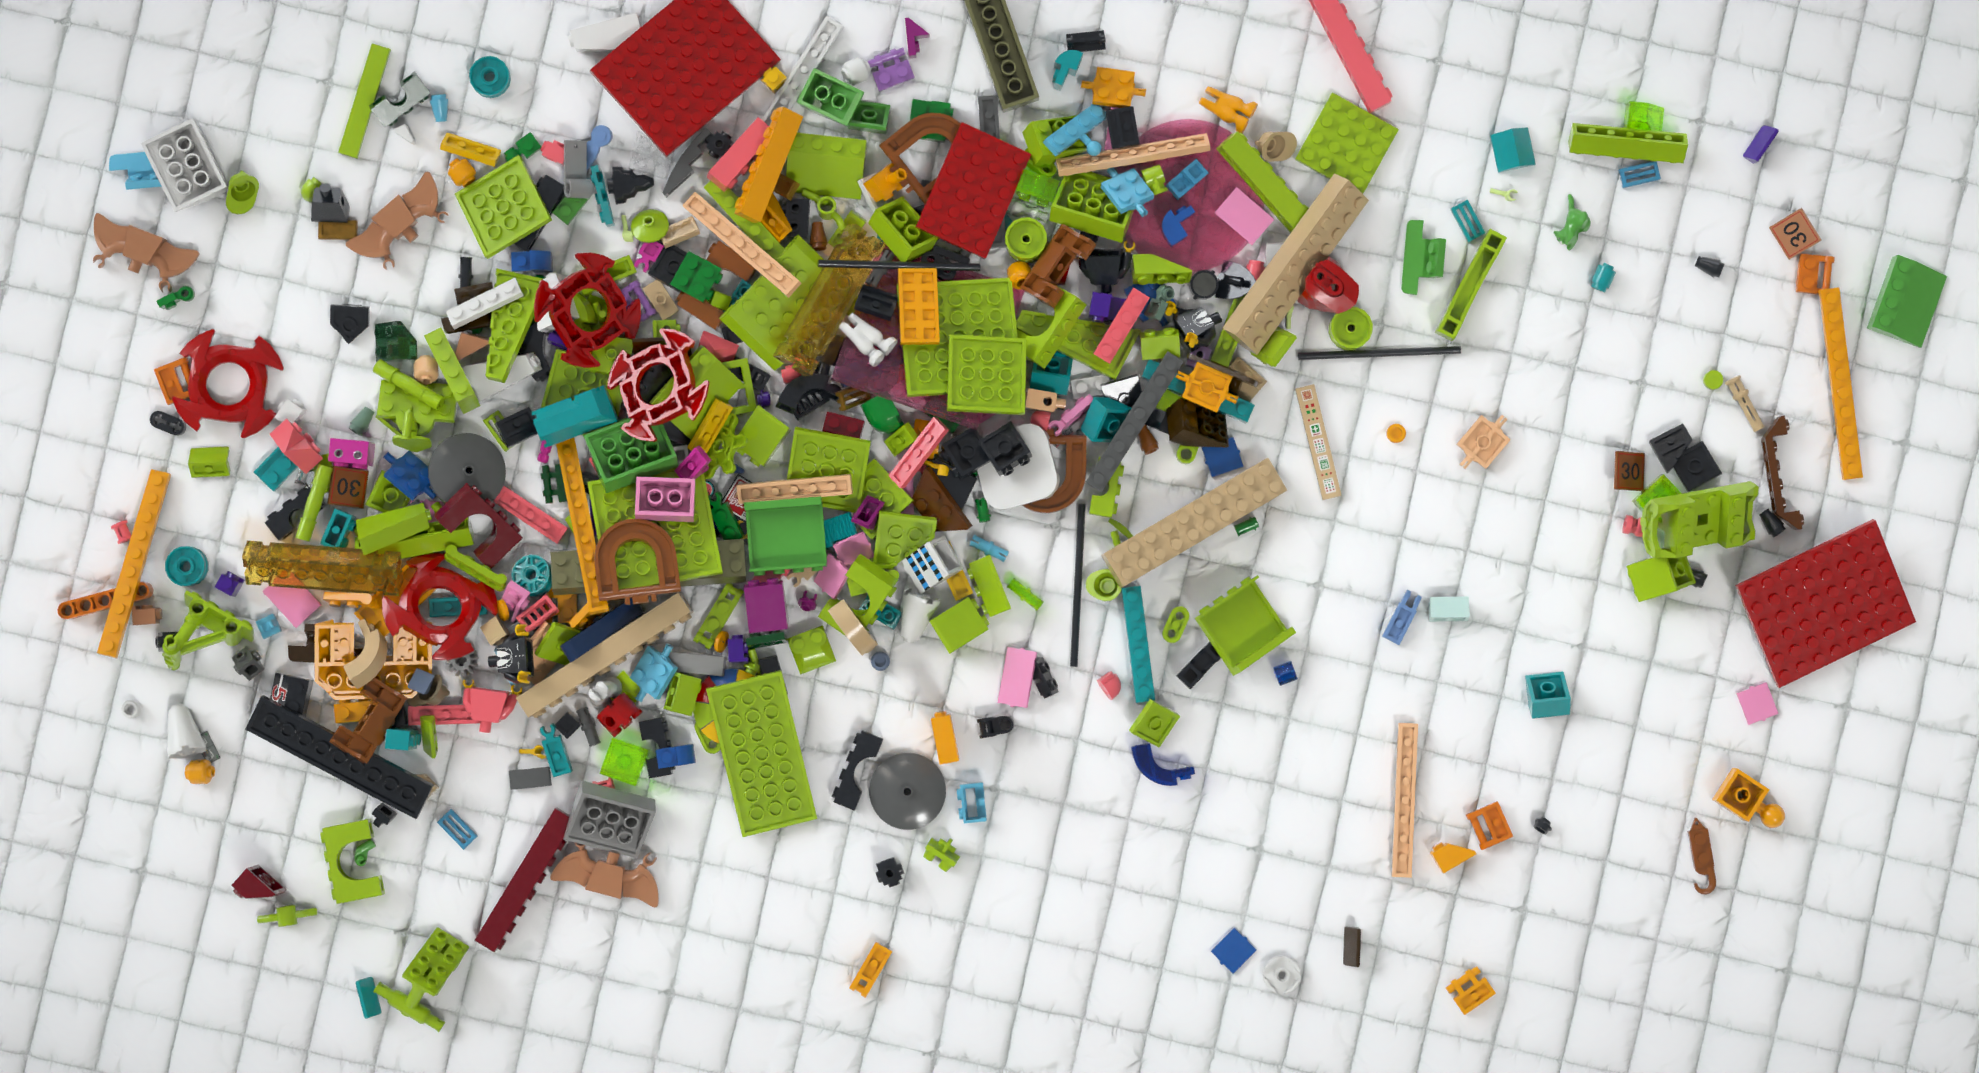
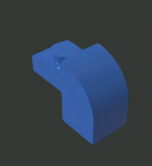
M1184 205L1176 211V216L1171 210L1164 216L1161 230L1170 247H1173L1188 236L1180 223L1195 213L1192 206L1187 208Z
M542 250L511 252L512 272H553L552 252Z
M694 744L655 749L658 769L696 763Z

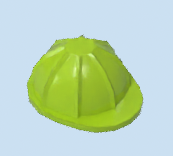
M1109 569L1095 571L1086 580L1088 593L1102 601H1111L1117 598L1122 590Z

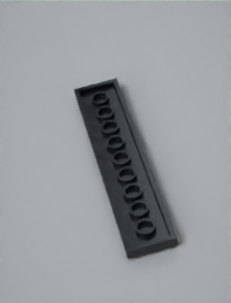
M265 695L260 697L245 730L414 819L419 817L434 784L373 753L368 763L360 762L349 753L343 752L329 742L335 732Z

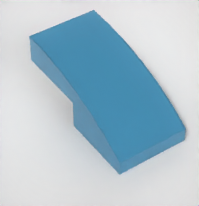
M1195 159L1165 186L1179 200L1209 172Z

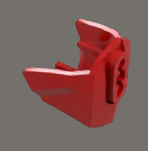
M1329 256L1327 260L1317 262L1305 278V290L1299 296L1297 302L1309 309L1339 314L1356 305L1359 296V285L1342 269L1336 260ZM1318 273L1322 274V278L1320 280L1317 278ZM1331 284L1335 285L1334 290H1332Z

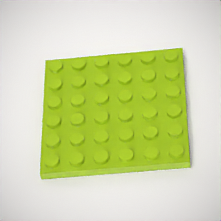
M1010 278L937 282L940 343L934 345H902L907 397L947 395L949 334L1018 338L1013 288Z
M677 467L651 476L680 478L675 472ZM704 473L695 479L694 522L651 521L663 528L674 543L680 581L723 574ZM600 480L587 482L598 541L603 533L612 525L623 520L635 519L636 483L606 493ZM631 541L622 545L615 556L618 588L626 589L659 585L656 556L652 548L640 541Z

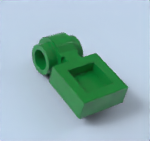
M529 132L515 143L519 149L511 147L504 155L507 162L518 155H524L528 159L541 150V145L532 133Z
M183 286L179 291L172 292L156 300L159 308L170 310L176 307V303L181 300L185 302L192 301L195 297V291L189 286ZM186 291L189 292L187 297L184 295Z

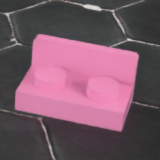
M512 580L508 583L502 599L505 601L508 610L514 612L511 622L514 623L517 620L516 617L524 612L529 605L530 600L528 598L530 592Z

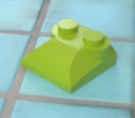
M823 625L787 638L800 675L836 661Z

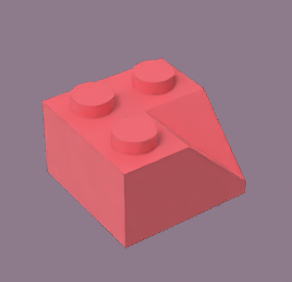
M286 418L270 435L282 453L307 474L323 459L319 453L321 449L313 442V438L307 432L305 434L301 432L302 428L296 422L292 424Z

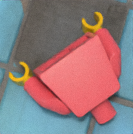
M473 679L472 684L468 686L466 680H463L465 688L463 692V705L472 720L480 721L479 732L491 733L492 722L499 723L501 720L506 719L515 708L517 703L516 697L522 694V687L519 692L514 691L515 685L511 686L510 694L509 691L476 687Z

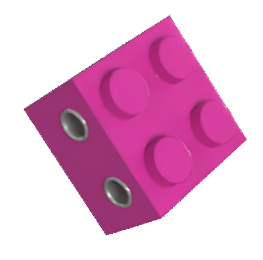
M330 438L328 461L333 462V466L348 468L349 464H352V468L367 470L368 466H373L375 443Z

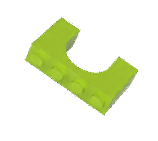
M1062 288L1060 289L1065 293L1054 308V319L1048 330L1039 336H1029L1017 329L1018 338L1026 339V359L1044 369L1087 306L1077 296Z
M440 327L424 335L462 413L465 414L480 407L481 405L442 328Z
M860 554L845 575L863 587L869 595V608L865 610L851 608L863 626L869 631L867 626L874 624L878 618L877 611L880 610L882 612L888 602L885 600L887 596L891 598L897 590L895 584L898 579ZM831 597L818 617L845 635L828 612L830 608L840 602L838 598L833 599Z
M371 818L322 828L323 832L320 833L322 843H325L326 846L324 857L326 863L329 862L328 878L333 883L334 889H331L333 900H336V904L384 895L385 889L382 875L355 879L348 876L340 864L341 853L349 843L374 838Z

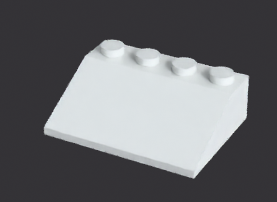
M193 118L140 143L174 212L228 192V184L197 122Z

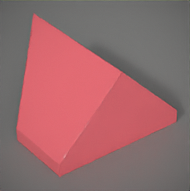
M703 331L698 347L700 345L704 346L720 362L734 360L739 345L706 331Z

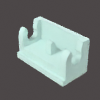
M1469 596L1430 597L1429 622L1468 621L1470 617Z

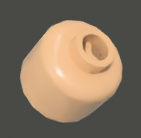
M423 355L413 363L416 381L428 385L438 379L439 370L436 359L429 355Z

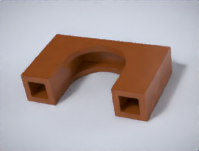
M718 241L717 244L713 243L708 250L710 254L706 259L707 261L720 267L722 270L733 273L748 283L757 271L721 241ZM680 292L676 299L678 301L677 305L717 331L722 324L719 317L724 312L712 306L707 300L705 303H702L686 293Z

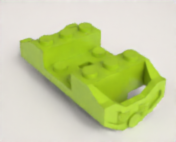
M1751 481L1650 499L1645 505L1640 519L1643 533L1642 539L1646 552L1653 558H1680L1693 555L1694 547L1718 543L1727 549L1743 546L1748 541L1755 540L1752 511L1753 501L1758 496L1759 486ZM1657 528L1665 532L1664 548H1660L1657 539Z

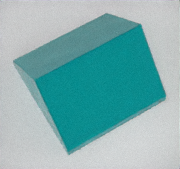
M1528 127L1512 128L1490 135L1498 173L1536 165Z

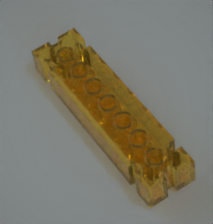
M850 224L846 226L840 237L843 240L842 244L835 245L827 260L872 261L873 258L880 256L886 244L875 236L866 237V230L857 224ZM823 267L784 335L787 341L779 344L773 357L784 364L793 363L792 369L803 376H812L819 364L816 361L817 356L824 355L872 269Z
M247 540L242 554L243 567H246L244 572L246 585L261 586L262 582H266L272 587L376 594L377 591H383L384 595L399 596L403 584V571L400 569L402 564L401 552L385 551L384 554H379L377 550L363 555L362 549L276 542H270L268 546L264 545L262 541Z

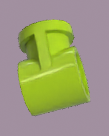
M1159 164L1141 170L1142 178L1154 193V196L1168 191V188L1164 185L1166 181Z
M1179 445L1176 452L1178 462L1185 465L1193 462L1199 447ZM1184 449L1191 452V458L1188 460L1181 457V451Z

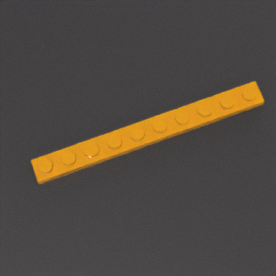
M1840 288L1819 290L1842 480L1863 478Z
M571 438L557 443L556 447L589 613L593 615L608 612L609 607L607 601H599L594 562L596 543L575 438Z
M153 469L150 471L97 653L100 655L118 658L171 478L170 473Z

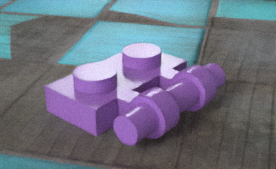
M903 47L897 50L894 48L887 54L876 55L874 59L868 60L870 68L878 66L879 71L872 73L879 92L915 78L908 59L900 62L899 57L906 54ZM894 60V65L884 68V62Z

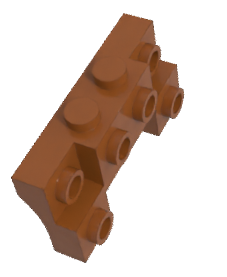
M1062 224L1020 288L1027 294L1039 299L1042 303L1055 308L1065 293L1057 287V284L1075 257L1078 256L1087 260L1097 244Z
M375 677L365 684L360 692L372 702L354 731H350L345 726H339L329 741L362 763H368L378 745L383 743L386 729H390L394 725L395 717L407 697Z

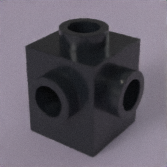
M717 131L715 134L711 133L706 140L708 154L717 160L721 158L734 144L731 141L732 137L724 131L721 134ZM718 141L723 142L721 147H716Z
M895 857L876 863L878 871L875 873L879 883L883 882V885H888L889 888L900 884L899 880L902 879V874L905 873L901 863L897 864ZM886 871H893V875H887Z

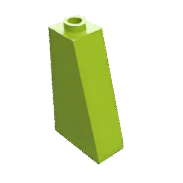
M424 502L357 519V532L363 555L370 554L429 529V520H432L430 510L425 509Z

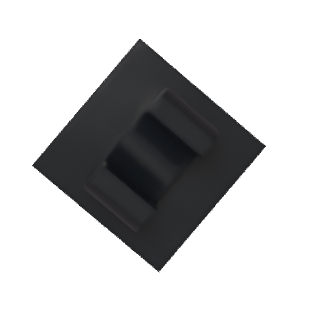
M382 802L372 812V815L376 817L373 824L378 828L383 823L388 825L398 813Z

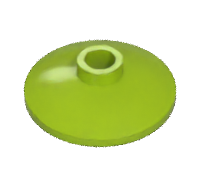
M654 209L638 213L631 222L633 236L644 243L659 241L667 234L669 229V221L666 215Z

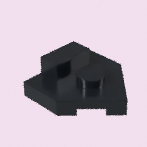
M356 304L330 305V325L341 334L348 344L369 326L370 307Z

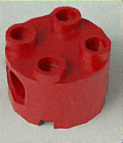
M623 692L610 705H607L596 718L613 737H616L622 731L621 727L625 730L632 724V717L636 719L643 711Z

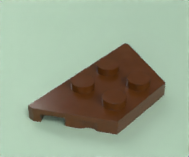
M928 466L924 469L912 497L914 500L912 503L921 516L937 518L935 532L968 530L973 525L932 468Z

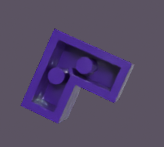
M1092 292L1088 318H1092L1093 322L1103 323L1105 320L1112 323L1126 299L1112 297V294Z

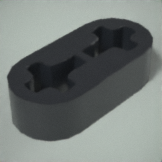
M155 411L150 416L151 425L157 429L177 436L184 434L186 431V423L175 416L162 411ZM161 414V418L167 421L166 424L159 423L157 425L155 417H159ZM180 422L181 430H176V432H174V427L169 426L170 423L177 424Z

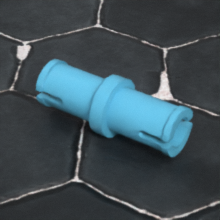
M977 535L973 536L972 539L979 542V544L971 540L969 546L985 552L984 555L986 556L991 555L1002 562L1006 560V557L1000 555V553L1008 556L1009 551L994 545L993 541L988 542Z

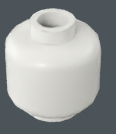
M858 57L844 63L841 74L846 83L854 86L868 80L871 68L867 61H863Z

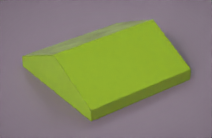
M381 470L365 505L383 513L407 506L410 498L384 477L386 471Z

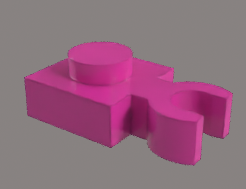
M658 242L643 243L638 254L642 255V258L635 262L634 267L638 268L639 264L644 263L645 268L643 272L647 273L650 268L649 262L656 261L664 246Z

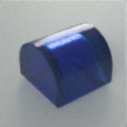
M1291 661L1273 667L1275 677L1280 686L1298 679Z

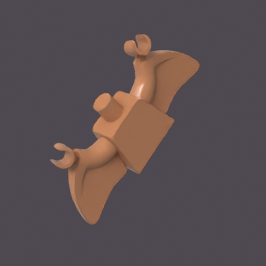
M425 172L411 191L405 193L402 197L398 194L371 218L374 222L369 225L366 231L348 240L346 246L365 257H384L383 268L388 270L386 266L388 261L392 263L394 268L395 261L389 256L391 255L390 244L394 238L399 240L404 236L411 243L419 236L413 229L418 223L417 218L426 215L432 218L436 217L440 223H445V221L440 220V214L443 213L449 216L444 211H436L438 207V190L430 172Z
M95 214L94 236L103 254L94 256L93 263L100 259L102 263L98 265V268H103L107 257L110 258L115 253H123V256L131 259L128 270L139 274L142 263L151 267L154 265L159 269L160 278H162V281L159 283L162 293L163 287L168 285V291H172L168 278L178 276L188 270L200 255L196 250L177 248L162 237L131 225L120 226L114 224L103 215Z
M575 843L579 851L564 857L550 876V879L553 881L576 882L585 887V890L621 899L622 896L637 898L654 908L659 904L656 881L647 869L648 866L653 865L657 860V857L653 861L648 860L651 852L644 856L643 864H639L633 870H625V866L618 865L620 854L609 851L606 861L598 860L595 862L589 858L587 849L584 848L585 845Z

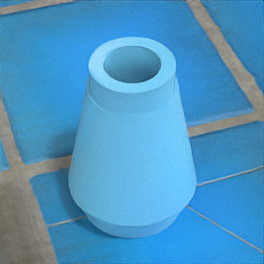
M446 94L431 95L430 104L436 122L447 121L448 99Z

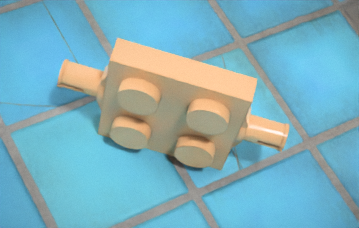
M1480 415L1456 444L1466 454V457L1459 465L1466 469L1474 461L1484 469H1487L1511 440L1501 429L1508 419L1501 415L1493 423Z

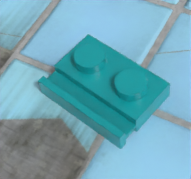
M277 447L253 473L275 492L298 466Z

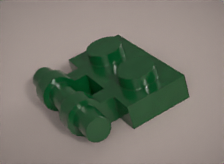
M555 464V472H550L549 465H543L541 479H543L544 484L542 493L543 497H545V503H553V496L558 495L559 503L567 502L560 464ZM556 478L557 489L552 490L551 479Z

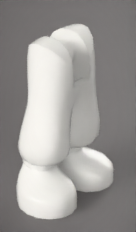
M851 313L848 319L855 328L853 329L845 322L841 323L839 328L861 353L870 357L869 364L875 367L884 359V354L887 356L897 343V339L889 337L884 340L882 333L878 329L869 325L854 313ZM873 345L877 346L880 350H876Z
M613 676L607 677L604 681L597 682L588 692L590 702L597 708H605L612 703L611 697L615 699L621 694L622 683Z

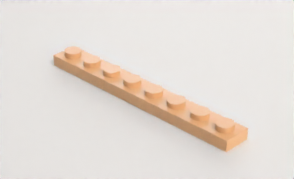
M1207 133L1101 151L1097 156L1083 154L1056 159L1059 177L1070 176L1072 174L1088 173L1101 169L1210 151V143Z
M696 192L682 205L788 298L802 284Z
M1398 723L1392 877L1412 878L1418 724Z

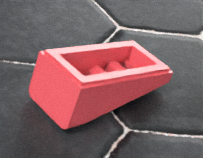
M546 594L518 615L516 619L520 624H527L523 619L527 617L532 624H527L525 631L530 632L560 611ZM546 604L550 610L547 612L543 605ZM540 608L544 615L541 616L537 609ZM531 613H534L538 618L536 621L530 615Z

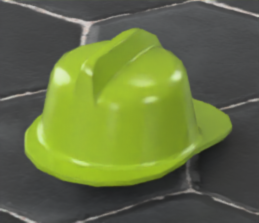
M240 170L238 174L230 178L226 206L231 213L237 215L244 214L254 206L259 189V182L254 176Z

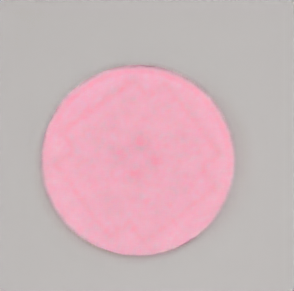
M1180 119L1160 124L1143 133L1139 137L1140 145L1207 133L1210 151L1119 166L1116 171L1120 174L1134 168L1142 178L1141 170L1159 164L1166 181L1164 185H1166L1191 162L1197 159L1209 173L1179 200L1168 190L1154 196L1153 200L1143 205L1148 211L1146 216L1141 217L1135 209L1124 238L1131 247H1133V241L1135 242L1136 248L1134 250L1138 254H1153L1189 268L1192 272H1199L1226 263L1248 244L1243 237L1215 214V211L1236 187L1240 188L1245 195L1262 209H1264V203L1216 150L1232 133L1211 122ZM1184 205L1187 208L1192 206L1195 213L1180 223L1188 236L1173 247H1170L1161 230L1164 216L1169 210L1176 216V211Z

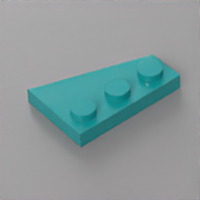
M598 165L591 166V181L597 191L595 193L597 205L600 204L602 212H599L601 222L605 223L607 227L615 226L602 170Z

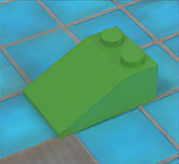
M814 68L797 103L809 111L848 127L865 92Z

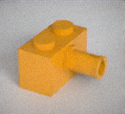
M891 162L863 183L876 203L882 199L884 202L894 195L892 192L895 189L898 192L903 188L899 182L907 177L904 169L899 168L892 173L889 169L894 164Z

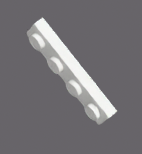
M513 278L447 310L446 313L455 330L524 295L516 278Z

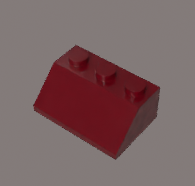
M259 864L246 868L231 885L234 888L233 892L238 897H244L245 899L274 897L285 893L287 890Z

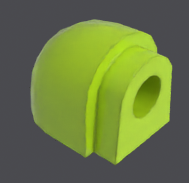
M315 177L311 180L308 179L301 188L303 199L312 203L314 188L320 187L322 184Z

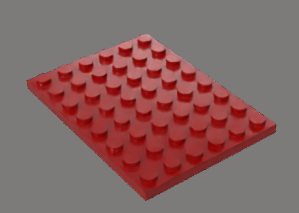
M673 0L592 67L589 72L667 158L762 78L769 68L775 67L781 59L728 0Z
M1874 519L1735 585L1778 688L1916 622L1878 524Z

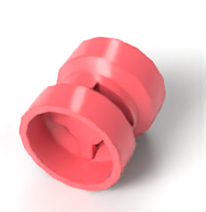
M1626 515L1622 533H1633L1637 537H1642L1641 518L1635 519L1631 515Z

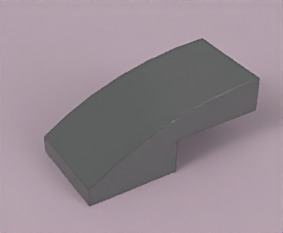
M550 767L509 771L511 790L552 786Z

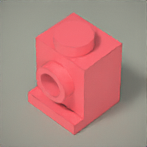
M555 140L553 143L544 141L541 147L542 156L564 166V144Z

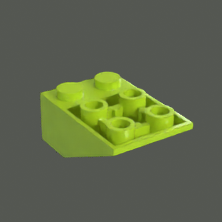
M1077 115L1031 121L1022 133L1034 166L1052 164L1056 162V159L1075 156L1087 151V146L1079 139L1055 157L1043 144V141Z

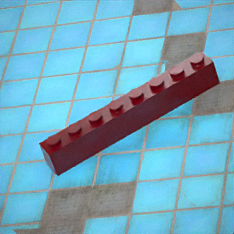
M558 807L553 810L474 941L492 952L503 948L507 941L504 939L507 933H512L517 925L514 923L518 916L521 917L527 908L524 906L528 899L530 901L533 899L537 892L535 890L538 883L542 884L547 876L544 873L547 867L551 868L557 859L555 854L558 850L562 851L567 843L564 840V835L570 817L569 814Z

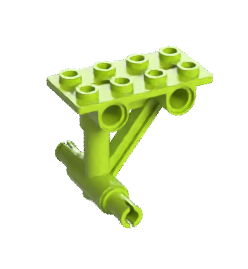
M186 590L184 593L185 605L189 607V613L185 617L184 624L174 638L173 635L165 637L162 645V656L169 669L177 670L180 667L182 655L223 641L228 646L238 645L243 638L253 642L254 630L252 624L248 621H241L235 618L236 616L228 610L223 611L219 609L216 603L212 601L207 602L201 599L202 596L198 593ZM201 627H205L213 632L188 641L194 631Z
M437 927L402 974L404 979L412 983V989L409 994L406 995L396 989L392 990L382 982L378 983L373 992L388 1000L387 1003L400 1011L402 1015L410 1017L420 1024L425 1023L437 1030V1032H440L445 1021L431 1014L432 1011L419 1002L426 992L432 996L438 995L450 974L460 964L469 946Z

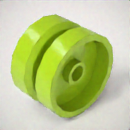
M1030 217L1019 218L1013 221L1005 234L1006 249L1015 261H1023L1028 264L1036 262L1047 247V233L1044 226L1039 221ZM1026 238L1027 240H1030L1029 242H1024L1023 239Z
M1352 307L1345 312L1336 313L1332 317L1328 333L1331 341L1338 348L1355 350L1362 347L1370 339L1373 332V323L1370 316L1363 309ZM1350 325L1353 326L1352 332L1348 330Z

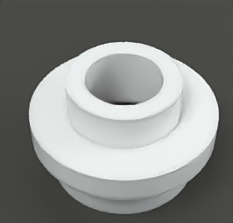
M127 700L123 703L121 711L126 718L134 719L141 713V706L136 700ZM131 705L135 708L133 713L129 712Z

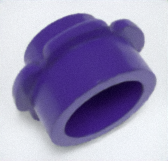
M761 390L760 394H757V403L763 409L771 406L769 391L763 392Z

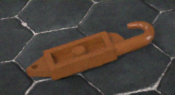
M1694 818L1690 831H1687L1693 866L1698 874L1708 875L1709 886L1706 889H1701L1697 883H1694V887L1698 893L1707 895L1713 892L1716 887L1714 860L1708 828H1705L1697 818Z

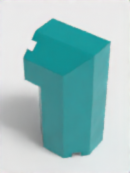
M606 385L532 411V416L536 415L537 417L533 419L539 438L541 441H546V444H544L545 448L619 421Z

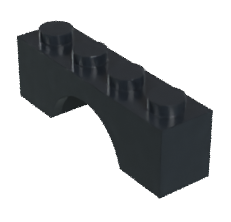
M864 730L861 731V734H856L853 741L856 744L854 751H849L846 759L849 762L847 769L843 768L839 779L842 780L839 787L835 786L831 796L835 798L834 803L855 811L862 794L854 780L855 768L863 759L877 757L884 738Z

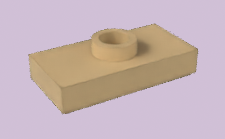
M693 216L669 225L667 234L661 239L665 249L700 234Z
M655 280L642 288L662 320H666L679 312V309L660 281Z

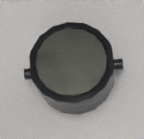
M1201 270L1192 276L1189 289L1194 300H1207L1216 294L1219 282L1214 274L1215 271Z

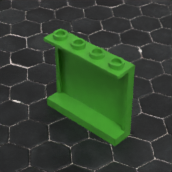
M822 497L744 503L750 573L754 572V576L766 575L765 571H773V574H785V570L792 569L793 573L804 572V568H812V571H823V567H827Z

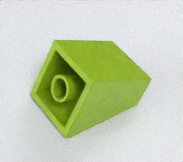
M758 405L739 433L744 434L748 438V444L746 447L739 448L737 452L742 456L745 453L751 457L749 461L757 467L760 464L765 467L791 432V429Z
M1687 556L1680 558L1650 557L1626 566L1628 576L1634 587L1635 596L1639 602L1672 593L1696 583Z
M967 597L929 621L949 654L989 630L987 626L990 623L985 615L980 616L977 609L980 607L974 598L970 600Z

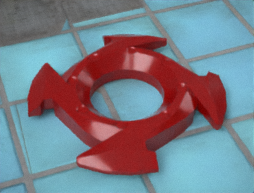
M591 252L577 253L575 258L584 267L583 270L572 273L552 289L549 288L548 282L541 279L534 302L535 322H539L549 312L552 325L567 347L566 353H561L560 360L583 368L599 367L600 363L589 351H596L605 347L623 332L626 338L631 340L635 338L640 325L641 304L640 299L636 298L626 308L627 302L609 272H607L608 268L613 267L614 260ZM587 288L599 292L607 305L605 322L599 329L592 332L580 329L574 323L570 312L574 296L579 291Z
M661 328L659 330L667 345L656 344L650 346L632 357L622 349L609 373L607 388L613 390L620 385V393L628 416L631 418L630 422L624 423L621 429L628 435L642 441H657L652 426L664 424L687 412L688 417L694 421L702 410L707 398L710 382L705 380L695 388V376L687 353L689 348H694L696 341L685 333L674 329ZM657 364H665L671 369L674 376L673 389L668 398L663 402L655 405L647 404L640 394L641 378L650 367Z
M208 330L189 341L179 353L185 358L189 356L192 358L188 383L190 401L175 396L172 397V401L178 414L196 432L201 428L200 421L202 419L228 423L245 421L241 438H247L269 425L277 414L271 409L267 411L264 409L268 387V371L266 366L283 371V364L273 347L260 336L254 340L256 344L254 348L224 344L210 346L215 330ZM225 363L241 366L247 372L250 380L247 395L240 402L232 405H223L212 399L207 389L210 373L217 366Z
M428 553L406 561L409 568H415L416 572L404 589L399 605L386 596L382 598L383 618L392 637L399 634V629L403 627L405 631L434 646L441 645L432 655L433 660H452L474 652L471 643H466L465 638L478 619L481 605L494 616L498 613L497 597L493 588L481 581L480 583H475L453 570L438 567L445 560V553ZM440 588L452 592L461 604V613L457 620L446 626L432 625L424 620L419 612L418 602L427 591Z

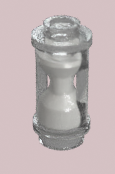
M1016 197L1015 199L1012 198L1006 211L1010 213V216L1017 218H1026L1023 215H1028L1041 224L1042 222L1046 223L1049 212H1046V207Z

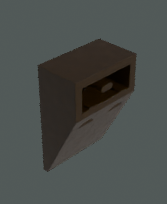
M1179 398L1166 409L1169 441L1192 447H1229L1225 414L1213 412L1183 398Z

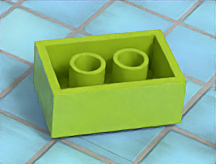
M903 196L877 208L868 222L901 262H911L921 257L924 253L931 251L938 240L937 237L915 228L920 216Z

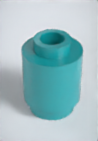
M1607 263L1598 265L1591 281L1593 282L1591 287L1605 293L1616 274L1613 270L1614 267Z

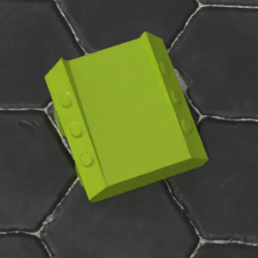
M1278 326L1258 354L1251 351L1250 353L1263 364L1276 367L1297 337Z

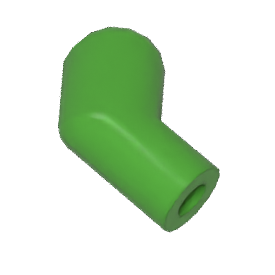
M372 839L356 848L354 861L358 866L366 864L368 851L376 847Z

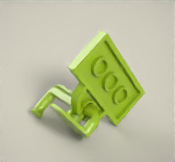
M381 380L377 417L396 419L397 426L402 435H394L392 437L394 445L412 452L429 449L432 447V442L429 438L423 436L433 429L435 422H455L457 401L448 384L431 383L424 385L429 386L430 389L445 397L442 407L439 410H435L424 402L418 401L417 397L405 392L395 384H390L387 380Z

